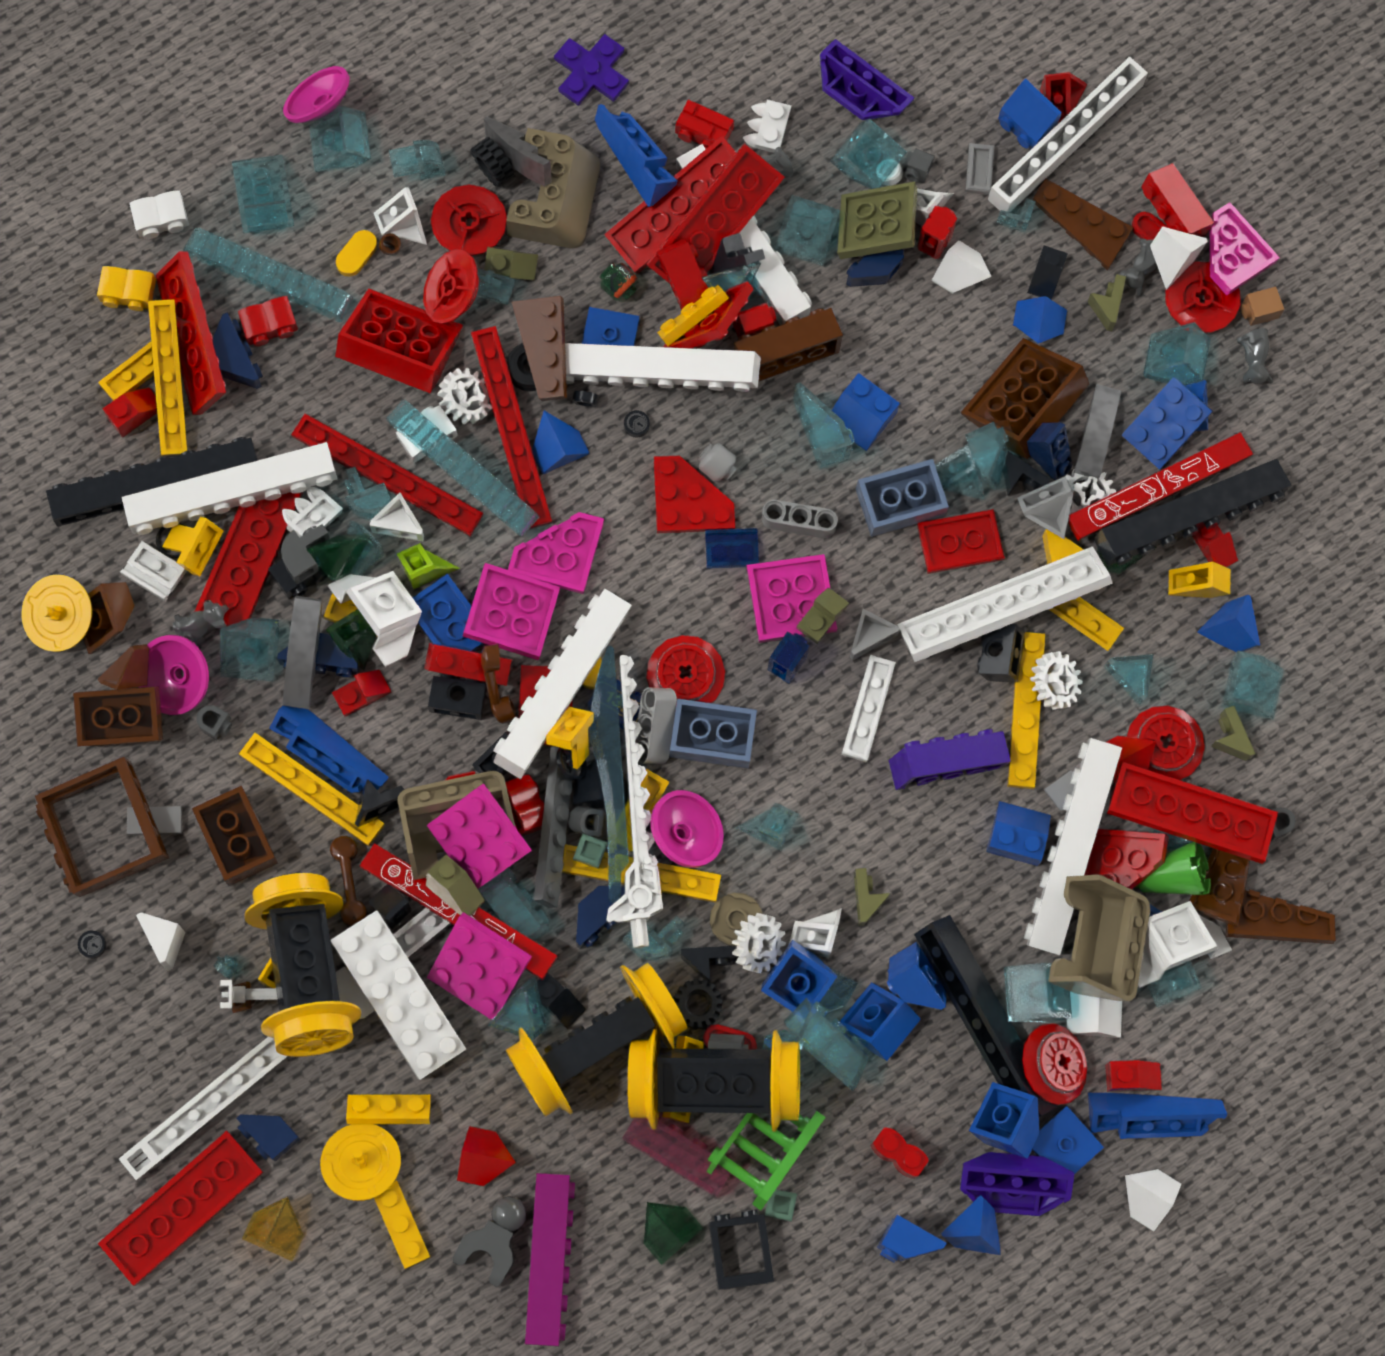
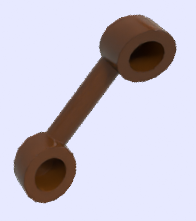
M498 643L487 645L481 652V666L485 676L491 710L499 723L512 722L515 716L518 718L510 696L500 697L494 672L500 669Z
M339 836L332 841L330 853L337 862H340L346 902L340 910V916L343 923L350 928L367 917L369 913L366 906L357 900L351 861L356 857L358 847L351 837Z

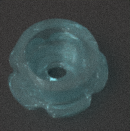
M227 954L224 957L217 956L218 960L213 966L219 973L228 979H231L234 974H238L236 967L239 964Z

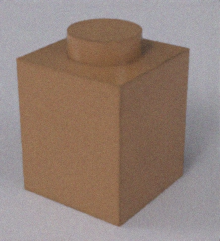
M1276 287L1247 294L1241 305L1242 315L1244 319H1248L1250 326L1278 319L1284 311Z

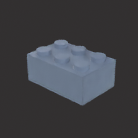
M933 459L859 479L856 485L858 499L871 537L912 526L919 522L944 517L949 508Z
M677 699L669 757L749 768L757 710Z

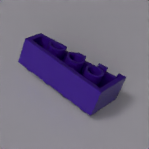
M987 729L978 732V735L969 736V733L955 735L953 739L945 740L944 737H936L930 739L929 743L920 744V741H911L904 744V748L888 760L896 791L905 789L906 785L914 781L917 782V786L939 779V776H942L944 780L962 776L963 771H966L967 775L1003 768L1011 762L1004 732H993V729Z

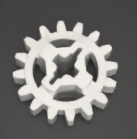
M457 368L453 373H448L439 384V387L442 389L437 395L443 397L439 404L448 408L445 411L446 415L453 414V421L461 418L464 425L468 421L475 424L478 420H482L487 416V413L492 409V406L489 404L488 392L484 385V378L478 379L479 372L476 371L471 375L469 368H466L463 372Z
M1074 469L1071 473L1072 477L1070 475L1065 476L1073 493V499L1077 503L1076 505L1072 500L1069 515L1116 493L1115 489L1109 488L1113 481H1105V472L1100 475L1099 480L1092 476L1087 477L1073 473ZM1086 480L1085 482H1083V483H1081V484H1080V483H1077L1078 481ZM1088 487H1090V498H1088L1087 502L1085 503V491Z
M1060 651L1043 654L1042 658L1036 659L1038 666L1032 667L1031 670L1035 673V676L1031 677L1030 680L1036 684L1032 691H1038L1037 700L1044 699V707L1051 706L1052 710L1067 708L1071 706V703L1077 702L1075 695L1081 694V690L1077 687L1083 684V681L1077 678L1081 671L1074 669L1076 662H1069V655H1062Z
M757 913L756 916L748 915V922H740L741 931L735 930L734 932L738 938L732 941V944L737 945V949L732 954L739 956L736 963L743 965L745 970L761 973L762 970L770 971V964L775 965L777 963V955L782 956L783 954L780 951V947L786 945V942L781 941L785 931L779 930L782 924L775 921L773 916Z

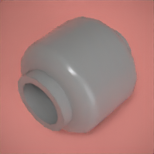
M720 443L715 445L709 444L697 458L700 461L698 465L699 470L714 482H718L723 478L728 480L737 469L733 466L736 462V456Z

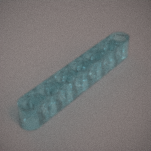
M194 228L183 249L184 252L189 253L190 258L196 257L197 261L213 268L219 267L220 271L238 279L242 277L243 281L261 289L265 287L266 291L277 296H287L290 298L289 301L307 309L311 307L313 308L312 311L330 319L334 317L337 322L343 321L354 299L349 293L201 228Z
M403 399L387 416L386 420L398 432L519 536L522 537L537 521L539 516L532 508L409 402Z

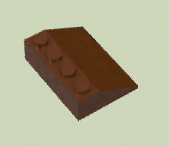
M1023 338L961 411V414L1006 449L1028 459L1030 455L1027 441L1042 423L1059 422L1090 383L1082 365Z

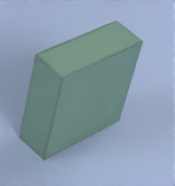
M582 833L573 860L599 869L608 842Z
M776 1189L767 1201L765 1216L792 1222L797 1194Z

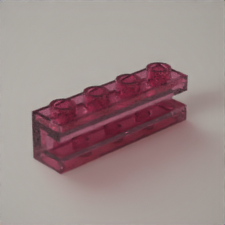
M647 1118L633 1119L622 1137L623 1141L717 1198L731 1173L719 1164L712 1174L706 1172L711 1165L708 1158L712 1154L706 1150L708 1145L697 1138L690 1141L683 1136L684 1131L672 1123L668 1127L658 1121L657 1129L652 1130Z

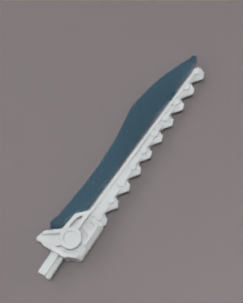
M608 646L595 684L591 712H594V722L590 725V741L602 784L607 819L608 900L613 905L608 908L606 921L608 923L613 921L617 923L630 922L633 948L639 949L649 947L646 921L663 910L659 870L658 866H656L658 861L655 855L652 856L648 853L655 841L653 834L646 831L651 821V813L649 810L643 809L650 794L647 788L644 789L640 786L647 775V771L644 766L638 765V761L645 750L641 744L639 745L635 742L642 727L639 722H635L632 719L639 709L637 701L630 699L637 684L633 678L627 677L634 662L631 657L626 655L620 656L622 694L617 695L614 648ZM618 706H623L633 864L625 873L623 896H621V873L627 867L629 858Z

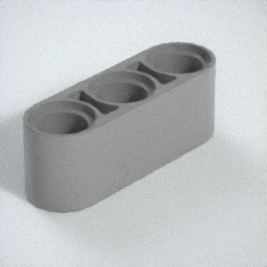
M770 500L764 505L762 510L764 526L772 530L828 538L835 533L838 523V517L835 512L821 507ZM776 511L780 514V517L778 519H771L767 513ZM801 515L806 519V522L798 524L793 520V517ZM820 520H828L832 526L823 528L818 522Z
M646 688L642 692L638 722L642 730L635 742L639 745L641 744L645 751L638 761L639 764H664L669 758L677 703L676 693L671 688Z

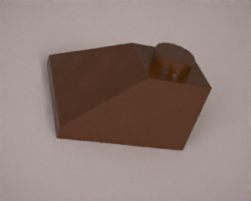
M126 582L102 583L88 593L92 604V620L89 630L83 638L88 654L95 653L123 631L135 606Z

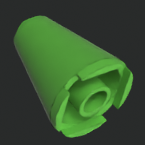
M1191 842L1166 853L1165 863L1139 883L1136 888H1140L1142 893L1209 894L1211 881L1210 878L1205 879L1206 870H1209V866L1202 845Z

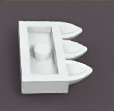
M767 100L766 103H758L751 106L753 111L762 116V118H755L747 122L758 134H748L743 139L754 148L774 153L777 147H781L791 105Z
M307 487V494L311 502L303 498H295V506L299 513L290 509L282 510L283 518L288 525L287 529L290 532L295 530L299 538L303 536L305 530L312 526L318 527L323 524L326 528L342 513L343 508L324 491L316 487Z

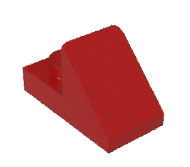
M1218 525L1208 530L1206 527L1198 529L1199 532L1192 536L1208 562H1215L1228 567L1238 561L1230 532L1223 534Z
M380 669L354 675L355 681L333 691L332 695L344 717L392 692Z

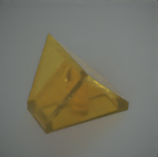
M288 1196L253 1213L242 1239L293 1262L304 1234Z

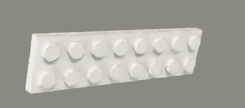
M1092 546L897 625L914 662L1113 583L1109 572Z

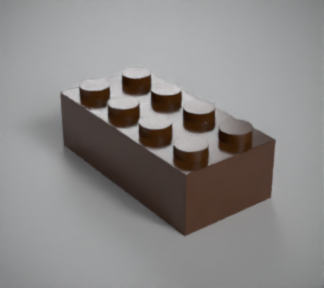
M819 308L812 311L809 316L801 319L800 317H794L786 321L784 325L766 327L759 334L741 336L734 343V351H755L761 357L758 380L760 382L839 353L843 334L832 308L826 310Z

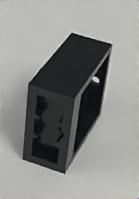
M757 1210L741 1212V1217L731 1219L730 1214L713 1216L714 1221L708 1224L718 1290L773 1283L774 1277L765 1215H758ZM758 1223L765 1271L724 1277L717 1229Z

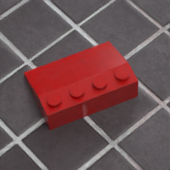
M368 288L338 334L335 357L431 394L442 375L463 325L455 321L446 324L434 322L424 309Z

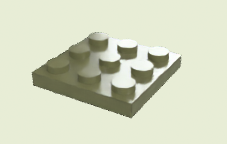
M915 181L841 195L837 251L840 260L914 247L917 186Z

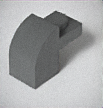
M323 524L318 527L312 526L308 528L300 538L295 530H292L283 541L281 548L282 559L296 585L319 571L317 563L310 552L330 541L329 534Z

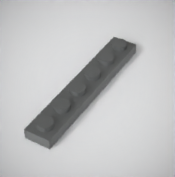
M556 746L551 747L533 899L547 908L558 907L561 893V874L564 866L563 856L566 844L567 820L569 818V802L572 792V780L565 777L558 767L556 756L559 747ZM562 752L564 766L569 772L570 767L567 765L566 755Z

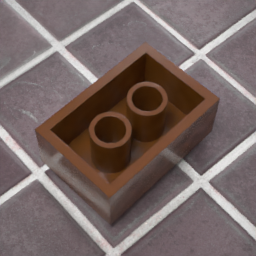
M159 686L73 693L77 747L159 741L163 739Z
M242 785L192 808L223 879L228 886L278 864Z

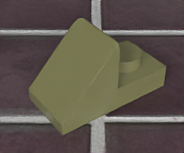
M487 247L484 273L509 276V278L535 280L538 254Z
M1116 274L1113 283L1108 282L1105 296L1091 293L1087 301L1107 331L1112 332L1116 324L1126 276Z
M828 587L814 600L813 606L799 622L796 629L818 644L849 605V602Z
M1235 706L1226 708L1220 714L1219 725L1223 733H1228L1229 736L1216 740L1211 747L1244 761L1250 760L1255 755V752Z
M858 868L854 871L858 925L864 926L888 899L890 893L869 894V891H873L872 876L867 875L866 868Z

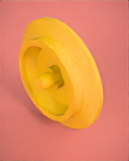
M50 575L37 581L27 592L22 605V623L27 636L35 645L47 651L60 652L76 646L87 634L92 620V604L87 591L77 580L65 575Z
M351 1124L334 1133L325 1144L320 1160L321 1173L327 1186L338 1196L352 1201L370 1200L386 1192L395 1182L401 1167L400 1150L393 1136L382 1127L374 1124Z

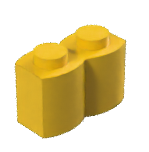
M103 266L97 297L100 302H103L104 306L110 308H118V305H127L131 310L143 311L144 308L149 309L148 301H153L156 278L153 273L147 271Z

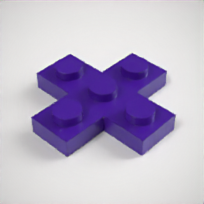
M606 34L601 37L590 51H587L569 38L554 55V60L572 72L558 88V91L578 106L593 88L614 102L629 84L627 78L611 68L624 53V47Z

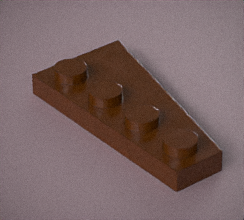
M1046 178L1032 200L1049 218L1066 230V233L1072 239L1078 241L1086 252L1094 256L1107 271L1133 230V227Z
M1213 848L1207 861L1209 870H1206L1205 878H1210V892L1206 895H1192L1189 901H1191L1197 913L1238 927L1250 860Z

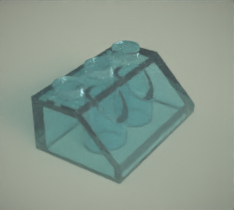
M806 997L784 1022L794 1039L853 1091L857 1087L869 1060L868 1055L864 1051L867 1046L856 1035L852 1038L845 1032L848 1029L837 1018L832 1021L826 1016L828 1011L818 1001L813 1004Z

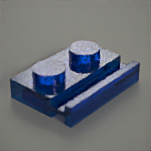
M757 528L705 530L707 569L742 568L750 564H758Z

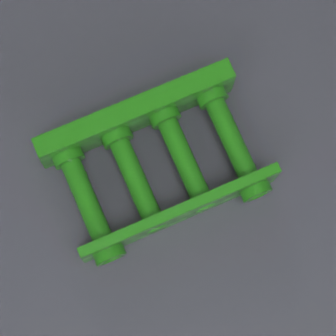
M818 1111L815 1112L811 1119L807 1116L804 1118L799 1114L798 1121H790L801 1132L796 1140L793 1137L791 1139L779 1130L773 1132L772 1126L755 1113H747L723 1148L720 1149L717 1146L708 1158L711 1165L706 1172L712 1174L719 1164L754 1190L753 1193L757 1197L752 1205L762 1210L826 1117ZM747 1123H750L784 1148L783 1151L787 1154L782 1161L779 1158L775 1160L740 1135ZM733 1143L769 1168L768 1172L772 1176L768 1182L764 1179L760 1181L725 1156Z

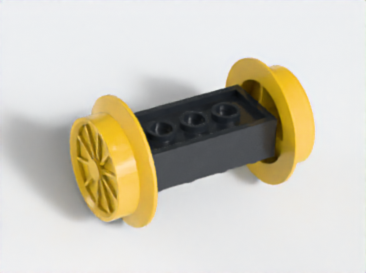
M313 873L282 875L259 884L252 893L254 904L245 911L244 917L249 925L260 929H267L279 1012L269 1016L262 1022V1033L274 1038L275 1048L279 1054L291 1057L320 1055L348 1045L354 1038L352 1025L360 1019L361 1009L355 1004L340 1001L327 923L328 918L334 916L342 909V897L330 891L329 881L326 877Z
M649 963L644 964L635 971L624 965L620 966L622 974L635 997L634 1000L628 996L615 1005L616 1011L608 1014L607 1011H604L591 1020L592 1026L585 1029L581 1025L568 1033L569 1040L562 1044L559 1040L544 1048L546 1054L542 1057L523 1028H519L520 1041L507 1048L506 1053L545 1117L559 1108L571 1115L573 1111L559 1086L650 1029H658L664 1044L668 1048L675 1049L674 1037L687 1030L688 1027L671 994Z
M654 1029L649 1040L633 1039L630 1043L628 1059V1108L630 1118H647L652 1130H656L659 1112L770 1114L771 1109L772 1131L776 1132L781 1120H799L800 1044L799 1042H782L777 1030H774L772 1052L771 1050L661 1048L659 1030Z

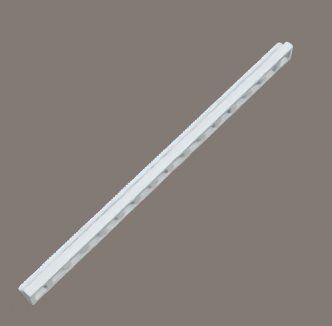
M425 908L395 932L393 936L406 956L409 957L445 928L449 922ZM267 1037L127 1151L119 1160L137 1180L287 1056L281 1055L276 1051L274 1038ZM142 1153L138 1158L131 1162L135 1157ZM146 1157H148V1158H147L144 1162H142L138 1167L134 1168V1167L137 1166L141 1161H143Z

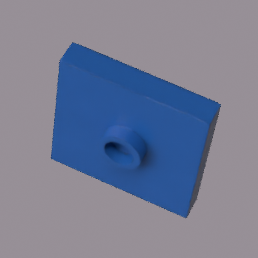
M589 307L582 344L634 346L640 316Z
M1066 1106L1039 1130V1136L1032 1151L1037 1156L1045 1157L1075 1174L1104 1147Z

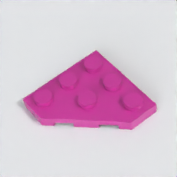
M1230 202L1211 215L1214 224L1209 230L1210 277L1228 295L1274 265L1280 257Z
M581 512L574 514L570 519L539 533L537 537L515 546L508 570L559 586L561 589L584 594L604 525V518Z

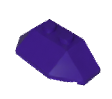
M833 40L821 52L822 90L861 120L900 115L914 101L912 95L838 40Z
M988 1152L963 1163L960 1190L973 1202L981 1195L995 1209L996 1213L1040 1216L1056 1208L1061 1203L1071 1200L1074 1172L1042 1156L1029 1155L1028 1159L1015 1154Z

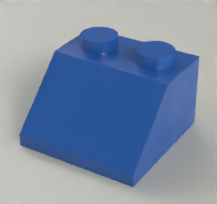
M1024 79L1001 108L998 119L1004 130L1011 131L1017 136V140L1022 147L1031 150L1058 125L1062 112L1027 79Z
M858 373L843 391L825 421L867 451L897 414L900 403Z
M999 801L986 852L1038 866L1043 858L1049 834L1051 815Z
M792 940L762 983L761 991L807 1021L837 978V975L814 953Z
M917 942L889 958L887 985L894 995L898 994L902 1001L941 1010L946 1007V991Z
M871 982L838 1025L872 1053L888 1061L921 1019L902 999Z
M992 1082L969 1131L986 1145L1028 1159L1039 1136L1038 1098L1034 1095Z
M896 1215L892 1218L877 1248L882 1250L880 1253L882 1257L895 1263L898 1260L904 1261L937 1252L943 1249L947 1243L903 1217Z

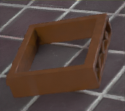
M121 757L35 795L38 803L36 805L37 815L41 820L44 819L47 828L44 829V833L48 842L54 844L57 852L54 854V859L58 867L64 870L66 878H63V881L69 893L72 892L74 895L82 897L169 859L132 762L126 757ZM120 775L151 854L83 884L52 804Z

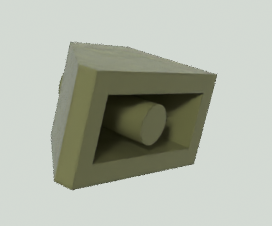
M445 855L427 872L426 886L459 915L464 912L471 916L484 903V898L467 872L449 856Z

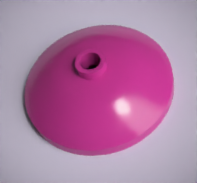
M332 66L306 78L291 92L283 107L285 117L293 123H307L332 114L348 90L350 81L348 72L343 67Z
M165 635L152 640L147 645L149 647L147 686L141 687L159 686L161 713L179 715L193 710L203 700L209 684V670L203 653L192 641L179 635ZM181 669L184 672V677L181 676Z
M676 790L667 793L655 804L651 814V831L657 846L666 857L676 864L689 868L702 867L717 857L723 845V827L717 812L707 800L690 791Z

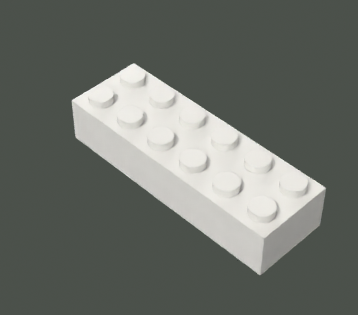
M377 910L330 940L331 945L419 1080L466 1050Z

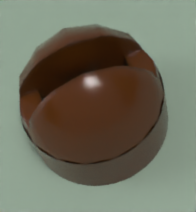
M392 233L385 234L379 241L380 251L386 255L395 254L401 246L398 236ZM383 242H384L385 244H388V245L392 246V247H395L394 250H392V249L386 247L385 245H383Z

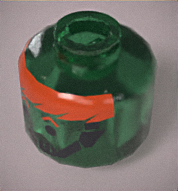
M623 263L610 264L599 276L602 279L600 287L614 301H618L621 298L628 300L637 290L634 287L637 282L636 275Z

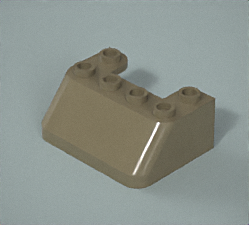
M527 128L525 142L538 147V155L546 157L551 162L552 183L546 187L540 186L537 202L517 200L510 205L506 220L507 234L509 237L566 248H578L585 241L600 173V160L594 153L567 135Z
M497 771L478 773L407 788L399 794V811L414 880L426 878L427 872L438 862L437 853L445 852L427 825L483 783L515 826L505 779L501 773Z
M1102 875L1067 876L1064 898L1069 906L1080 911L1071 961L1062 958L1056 959L1052 963L1048 982L1075 994L1114 1001H1132L1137 993L1149 922L1150 904L1148 899L1144 895Z

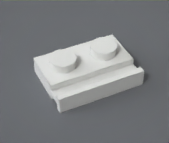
M141 541L129 558L125 568L120 571L124 577L165 602L169 594L173 592L187 572L186 569L143 541Z

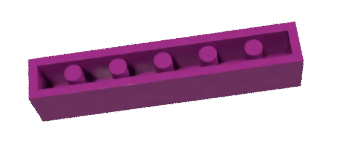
M536 1173L525 1345L559 1347V1341H565L566 1324L561 1323V1312H567L568 1295H563V1283L569 1284L570 1267L564 1265L565 1255H571L572 1238H566L567 1227L573 1226V1210H568L569 1199H574L575 1182H570V1175Z

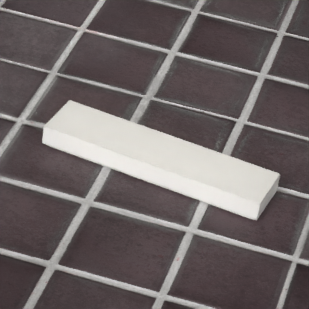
M870 655L841 755L867 762L896 662Z

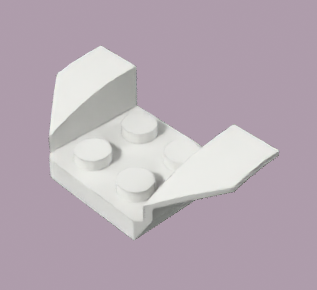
M393 571L378 577L349 574L328 584L329 589L340 604L348 600L353 601L376 633L378 638L372 649L385 667L408 656L415 628L422 611Z
M1191 901L1150 916L1138 982L1139 988L1160 980L1166 970L1205 954H1208L1210 959L1232 951L1220 926L1199 915Z

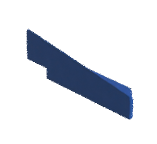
M598 105L595 116L598 129L647 206H653L677 185V180L663 168L667 157L630 114L621 112L620 116L610 113L605 105Z
M282 706L269 727L272 731L290 739L286 746L288 750L350 793L360 792L364 788L366 780H369L378 790L389 778L309 709Z
M1088 1093L1091 1133L1118 1129L1120 1139L1202 1136L1209 1131V1124L1217 1118L1225 1119L1227 1117L1223 1101L1218 1099L1125 1093Z

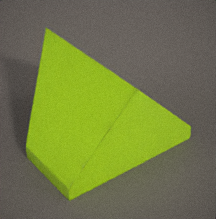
M421 543L397 553L413 589L460 569L425 550Z

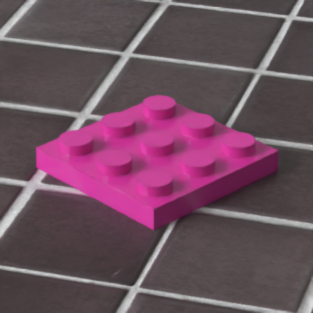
M825 554L747 565L759 643L804 637L805 635L796 629L797 625L811 609L814 600L828 587L830 588ZM836 621L827 633L837 632Z
M485 563L462 636L488 645L498 643L501 649L539 660L560 587Z
M484 783L427 825L447 855L467 872L477 889L532 851Z
M463 912L456 921L427 978L495 1022L532 956Z

